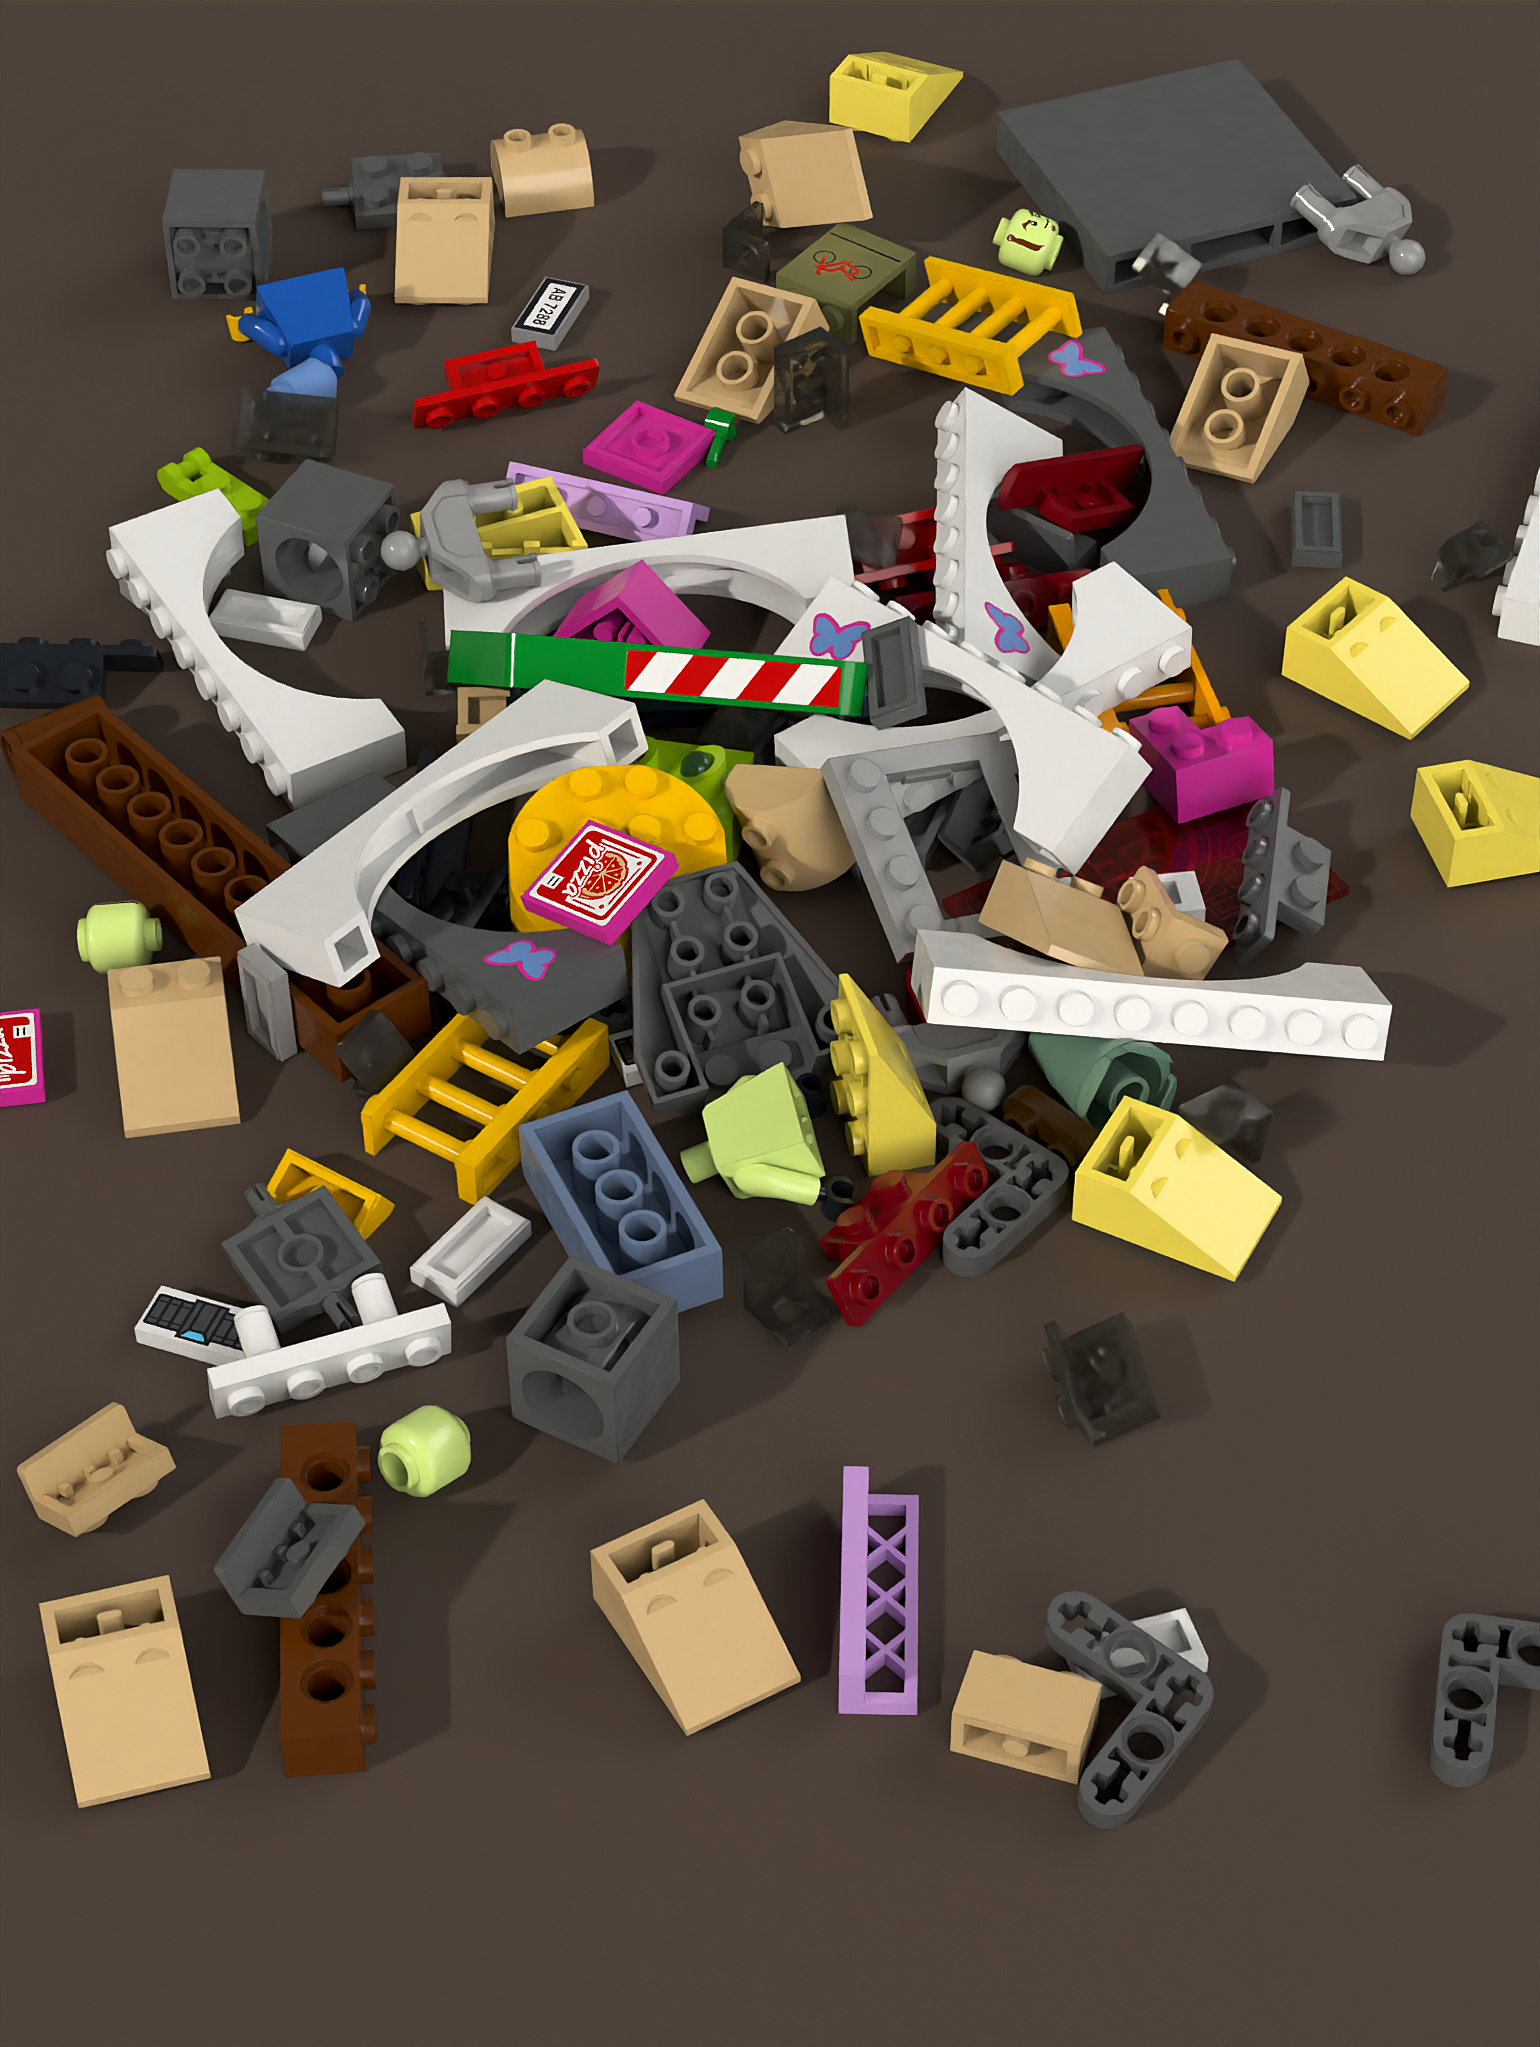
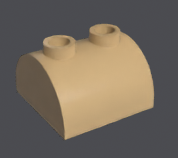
M561 123L551 126L548 133L530 135L526 130L513 129L506 132L503 139L491 140V169L506 218L594 207L591 165L586 140L581 129H575L569 124Z
M736 764L726 780L725 793L742 829V837L749 844L761 870L760 876L769 887L779 891H804L817 888L835 880L856 862L820 769Z

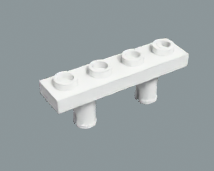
M381 1273L367 1274L356 1279L351 1286V1291L363 1323L362 1326L284 1348L280 1347L267 1307L256 1305L245 1308L234 1316V1324L245 1358L207 1369L210 1400L216 1418L219 1419L230 1415L238 1417L252 1415L260 1411L265 1405L286 1399L304 1400L318 1395L325 1388L346 1382L364 1383L374 1380L385 1371L407 1365L418 1367L431 1364L442 1355L451 1353V1321L444 1303L398 1315L384 1275Z

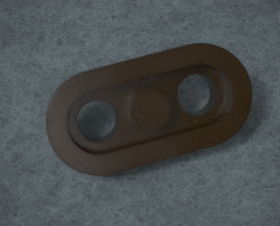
M1031 1085L1020 1086L1002 1104L1003 1122L1060 1156L1066 1162L1069 1172H1076L1099 1136L1086 1121Z

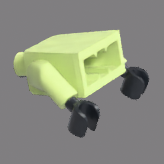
M783 1062L772 1066L759 1075L742 1076L726 1094L707 1104L702 1111L709 1140L680 1152L684 1169L693 1184L720 1173L736 1198H777L813 1206L816 1201H820L821 1213L832 1222H836L838 1216L845 1210L855 1206V1203L851 1200L854 1186L848 1177L842 1175L834 1176L826 1182V1185L820 1184L819 1178L826 1175L810 1118H818L825 1114L828 1094L826 1091L820 1090L821 1081L814 1073H804L795 1082Z

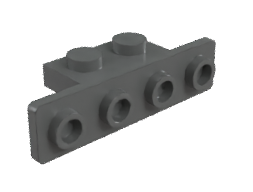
M1282 786L1267 800L1263 798L1258 800L1252 807L1246 820L1249 835L1247 846L1242 855V863L1245 865L1243 882L1237 894L1240 909L1238 921L1232 933L1233 939L1236 940L1233 962L1243 968L1273 940L1276 919L1309 938L1313 937L1324 926L1331 850L1322 846L1317 840L1306 837L1287 826L1291 791Z

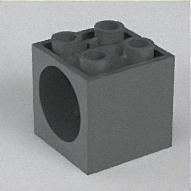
M173 169L162 218L172 299L256 300L257 286L267 284L274 249L265 169Z
M306 459L256 515L265 595L321 606V612L353 622L367 605H371L375 601L379 590L389 578L399 572V570L392 569L385 564L380 550L385 537L399 530L400 509L396 506L394 484Z
M570 1255L506 1338L512 1418L619 1464L680 1381L678 1300Z

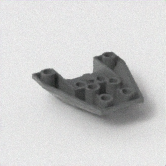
M734 861L669 879L630 923L633 1056L652 1108L703 1116L702 1111L705 1106L726 1094L742 1076L759 1075L781 1062L784 1063L795 1082L804 1073H814L820 1078L834 1069L830 1043L831 1041L838 1040V1035L833 1026L830 1004L831 1000L839 999V979L740 863Z

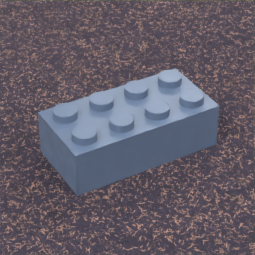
M627 1090L519 1125L522 1174L569 1257L571 1255L678 1300V1313L723 1297L722 1248Z

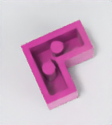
M640 560L580 597L553 636L701 649L711 632L643 560Z
M1176 705L1173 707L1157 708L1149 714L1129 720L1130 735L1142 745L1138 753L1152 768V771L1142 785L1178 824L1265 798L1274 793L1273 740L1249 716L1230 718L1219 725L1200 730Z

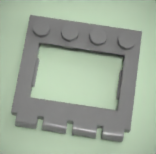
M997 732L831 757L820 768L897 964L914 960L917 929L975 934L997 945L1016 942L1017 940L979 923L978 920L981 913L947 920L943 919L889 783L900 781L904 785L948 778L951 773L981 768L1021 867H1023L1025 859L1028 857L1058 869L1054 880L1069 885L1072 877L1057 879L1058 876L1067 871L1036 853L1013 829L1018 809L1019 769L1012 740L1000 741Z

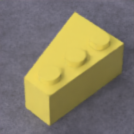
M551 476L515 485L518 501L517 510L474 515L484 553L486 556H490L492 560L524 556L530 553L544 555L588 549L582 533ZM420 512L410 514V533L415 535L416 538L420 537ZM419 558L415 565L427 589L443 590L441 586L431 581L425 558Z

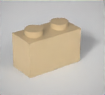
M974 1650L952 1711L950 1751L1078 1785L1098 1723L1102 1683L1087 1680L1073 1672H1057L1022 1663L1020 1660L1009 1655H992Z

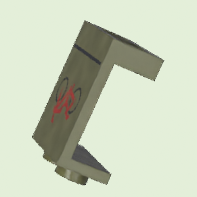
M838 223L776 273V288L816 299L830 327L827 334L853 344L857 340V309L880 290L902 299H907L916 291L917 252L847 223Z

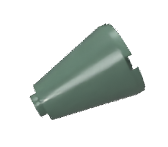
M1041 1032L1030 1033L1028 1040L1029 1053L1065 1108L1086 1121L1098 1135L1124 1096L1169 1111L1177 1089V1077L1171 1073L1169 1063H1173L1171 1057L1156 1044L1133 1038L1114 1039Z

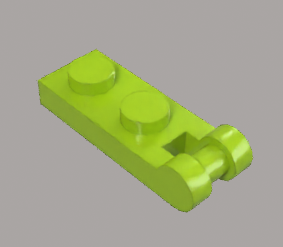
M196 447L183 456V461L178 464L171 462L158 469L157 478L161 487L180 502L219 488L241 517L243 544L250 546L259 540L256 515L270 499L214 464L202 448Z

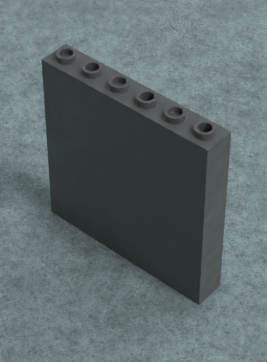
M1238 58L997 112L996 152L1046 218L1058 224L1059 235L1064 237L1065 243L1105 295L1321 244L1322 242L1317 235L1318 229L1297 210L1290 207V202L1301 187L1308 185V183L1336 208L1350 207L1357 204L1358 197Z

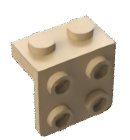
M1146 866L1140 867L1134 877L1128 879L1119 891L1115 905L1121 909L1145 977L1203 980L1229 942L1223 929L1176 910L1155 870Z

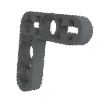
M958 1097L939 1098L929 1105L936 1122V1151L946 1157L961 1141H973L994 1182L988 1190L948 1225L943 1236L942 1260L945 1267L958 1276L970 1278L982 1276L990 1271L1062 1204L1067 1197L1069 1168L1060 1156L970 1102ZM1001 1146L1010 1151L1011 1155L997 1160L985 1157L981 1151L987 1147ZM1032 1179H1033V1180L1036 1181L1037 1183L1032 1187V1192H1031V1185H1032ZM999 1207H1011L1019 1211L1021 1216L1015 1220L1001 1221L992 1216L991 1212ZM980 1240V1249L973 1247Z
M1071 1590L1061 1593L1054 1598L1047 1610L1044 1635L1048 1644L1059 1655L1135 1706L1086 1768L1077 1792V1807L1081 1816L1089 1824L1100 1829H1114L1123 1826L1133 1817L1203 1726L1213 1703L1214 1688L1209 1677L1198 1667L1094 1596L1083 1591ZM1077 1615L1086 1619L1085 1629L1078 1627L1072 1633L1063 1629L1065 1619L1072 1621ZM1103 1632H1108L1109 1635L1105 1638L1100 1653L1093 1652L1095 1640L1100 1642ZM1132 1648L1144 1657L1146 1668L1137 1674H1124L1113 1666L1110 1655L1117 1649ZM1185 1689L1192 1691L1195 1694L1193 1702H1186L1174 1715L1171 1725L1164 1718V1715L1169 1709L1173 1693L1179 1695ZM1139 1732L1150 1733L1161 1741L1164 1753L1153 1760H1142L1130 1751L1127 1740L1133 1734ZM1120 1767L1128 1776L1122 1783L1118 1801L1111 1799L1105 1805L1099 1803L1096 1800L1098 1789L1106 1790L1116 1779Z
M1462 1613L1453 1616L1445 1623L1438 1654L1429 1755L1432 1771L1445 1784L1457 1788H1467L1479 1784L1486 1777L1493 1751L1498 1684L1540 1690V1666L1526 1663L1518 1654V1651L1526 1646L1540 1647V1623L1477 1613ZM1463 1640L1476 1642L1477 1652L1465 1651ZM1498 1644L1507 1645L1505 1658L1497 1657L1499 1651ZM1457 1689H1468L1478 1694L1483 1704L1476 1709L1465 1710L1455 1706L1448 1698V1694ZM1457 1732L1469 1733L1467 1742L1468 1760L1455 1758L1454 1745Z

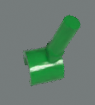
M718 407L710 409L704 427L717 431L713 437L706 460V465L710 468L717 467L724 445L727 441L732 442L737 435L736 427L732 424L735 419L734 413Z

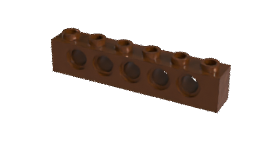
M1193 280L1166 308L1163 347L1201 360L1211 334L1214 333L1303 354L1310 382L1304 397L1418 437L1443 407L1448 367Z
M356 1421L281 1426L280 1478H290L306 1503L355 1505L366 1522L349 1547L347 1555L338 1563L316 1595L314 1603L306 1610L301 1619L280 1617V1742L286 1777L366 1772L365 1745L377 1744L378 1741L375 1704L365 1705L364 1690H376L377 1686L374 1650L364 1651V1637L375 1636L376 1633L373 1597L363 1598V1585L374 1584L373 1547L372 1545L362 1546V1533L374 1532L372 1496L361 1495V1483L373 1482L371 1446H359Z

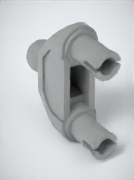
M1359 164L1352 166L1341 178L1358 197L1357 201L1359 203L1350 207L1336 208L1316 191L1310 183L1301 187L1292 198L1290 207L1297 210L1318 229L1317 235L1319 240L1335 254L1367 264L1389 255L1391 267L1400 275L1410 276L1416 274L1423 267L1426 257L1420 243L1413 239L1401 240L1412 224L1409 200L1396 188H1384L1364 171Z
M512 478L469 485L467 481L462 479L443 482L420 512V537L416 538L415 535L407 531L397 530L388 534L380 547L383 561L387 566L395 570L405 571L410 569L418 562L419 558L424 557L432 582L470 602L491 600L492 597L497 595V591L541 585V571L536 553L492 560L490 556H486L474 520V515L517 510V493Z
M887 993L883 996L889 1009L888 1011L885 1010L878 995L870 1000L905 1043L923 1089L945 1095L962 1091L964 1100L985 1112H990L1000 1107L1007 1092L1003 1076L1023 1050L1031 1032L932 1023L912 1026L908 1024L894 995Z

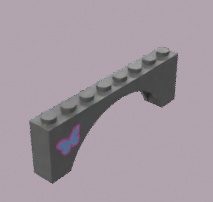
M1105 326L1082 330L1083 333L1078 338L1063 334L1041 337L1018 358L1024 386L1013 396L1000 393L1008 411L1038 415L1066 423L1096 437L1111 448L1138 444L1145 450L1135 473L1147 496L1146 505L1127 530L1113 541L1101 547L1100 568L1114 561L1156 597L1157 590L1168 589L1175 607L1229 597L1231 576L1236 575L1237 572L1235 552L1231 546H1226L1222 540L1216 517L1214 515L1209 516L1206 511L1200 488L1193 486L1190 482L1183 458L1181 456L1177 457L1174 453L1167 429L1165 427L1161 428L1155 418V411L1151 400L1143 397L1136 373L1129 371L1124 362V354L1120 344H1114Z
M372 771L265 825L270 847L289 864L294 866L398 788ZM388 883L380 894L371 920L372 934L428 981L429 991L438 992L451 1002L459 1014L471 1017L484 1028L492 1039L501 1040L519 1055L631 993L623 947L616 942L609 946L569 928L541 932H498L456 925L420 911L400 897Z

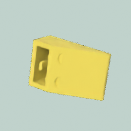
M885 51L849 54L830 75L829 122L852 127L853 131H865L884 136L891 141L910 143L963 78V71Z
M1347 576L1287 627L1282 667L1283 676L1409 740H1412L1469 688L1470 681L1389 597Z
M1472 760L1417 768L1410 816L1447 888L1540 872V778Z
M848 973L840 974L839 999L831 1000L830 1004L833 1026L838 1035V1040L831 1041L830 1043L831 1059L835 1073L838 1075V1080L830 1082V1094L836 1115L845 1114L846 1116L845 1135L850 1154L852 1156L860 1155L868 1177L882 1175L891 1170L903 1171L934 1165L936 1122L905 1043Z
M1124 1096L1075 1172L1072 1220L1235 1282L1281 1205L1282 1197L1179 1115Z

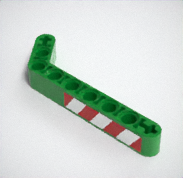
M451 630L447 682L532 689L546 679L609 696L863 717L868 663L528 634Z

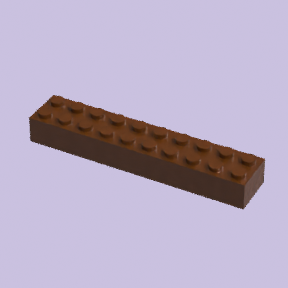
M100 702L11 749L20 797L133 898L141 902L151 914L159 918L160 922L201 958L220 956L223 978L242 993L237 952L247 947V943L234 910L293 866ZM374 935L373 938L380 957L340 988L282 968L288 975L296 1042L342 1083L432 1029L428 981Z

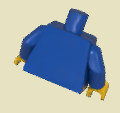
M343 267L259 285L257 286L256 293L257 315L254 314L252 307H247L244 309L243 316L233 317L229 314L226 316L232 340L243 342L252 339L273 356L281 357L289 369L308 358H316L328 364L333 369L337 379H339L344 373L340 360L353 355L354 340L363 336L371 311V303L366 297V285L360 284L359 289L348 290L345 271Z

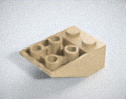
M401 177L397 205L395 303H411L418 306L429 303H457L459 305L488 303L495 229L492 177Z
M704 1499L590 1551L593 1598L686 1736L801 1681V1675L735 1542Z
M169 1575L39 1603L79 1809L211 1778Z

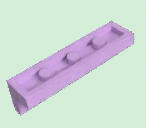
M512 461L509 462L506 478H512L514 485L551 476L578 528L641 542L692 535L696 520L704 522L708 520L710 508Z
M844 1466L839 1714L917 1715L919 1495L868 1494L869 1467ZM868 1516H906V1526L886 1541L868 1526ZM869 1545L874 1551L867 1556ZM904 1546L905 1556L901 1552H899V1550ZM886 1560L905 1575L903 1580L887 1592L867 1577L870 1572ZM867 1597H869L873 1601V1603L868 1607ZM904 1597L905 1608L898 1603ZM885 1612L905 1628L903 1632L886 1645L866 1629L868 1625ZM866 1649L873 1654V1655H872L869 1659H867V1660H866ZM903 1650L904 1661L899 1656H897ZM886 1665L904 1681V1693L865 1692V1680Z

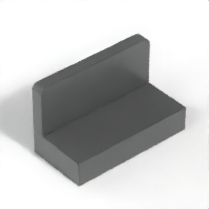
M992 498L989 501L986 515L989 546L1013 541L1015 551L1005 555L1045 574L1083 569L1097 557L1096 540L1080 533L1072 534L1047 522V518L1024 507L1002 511L995 505L997 498Z

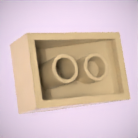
M784 120L738 137L741 146L740 163L749 178L752 191L751 207L754 215L759 219L760 225L789 228L863 221L873 218L852 127Z
M732 277L674 394L676 401L710 410L712 407H718L733 412L735 418L760 424L811 368L830 329L816 299Z
M1212 333L1170 435L1171 447L1176 456L1183 458L1187 468L1254 484L1294 424L1310 382L1303 354Z
M1026 857L1023 867L1006 860L1002 861L979 917V923L1046 955L1077 967L1145 977L1120 907L1100 898L1104 890L1103 887L1073 876L1070 884L1066 885L1054 880L1058 869Z
M220 956L107 970L125 1137L134 1138L241 1124L228 1006Z

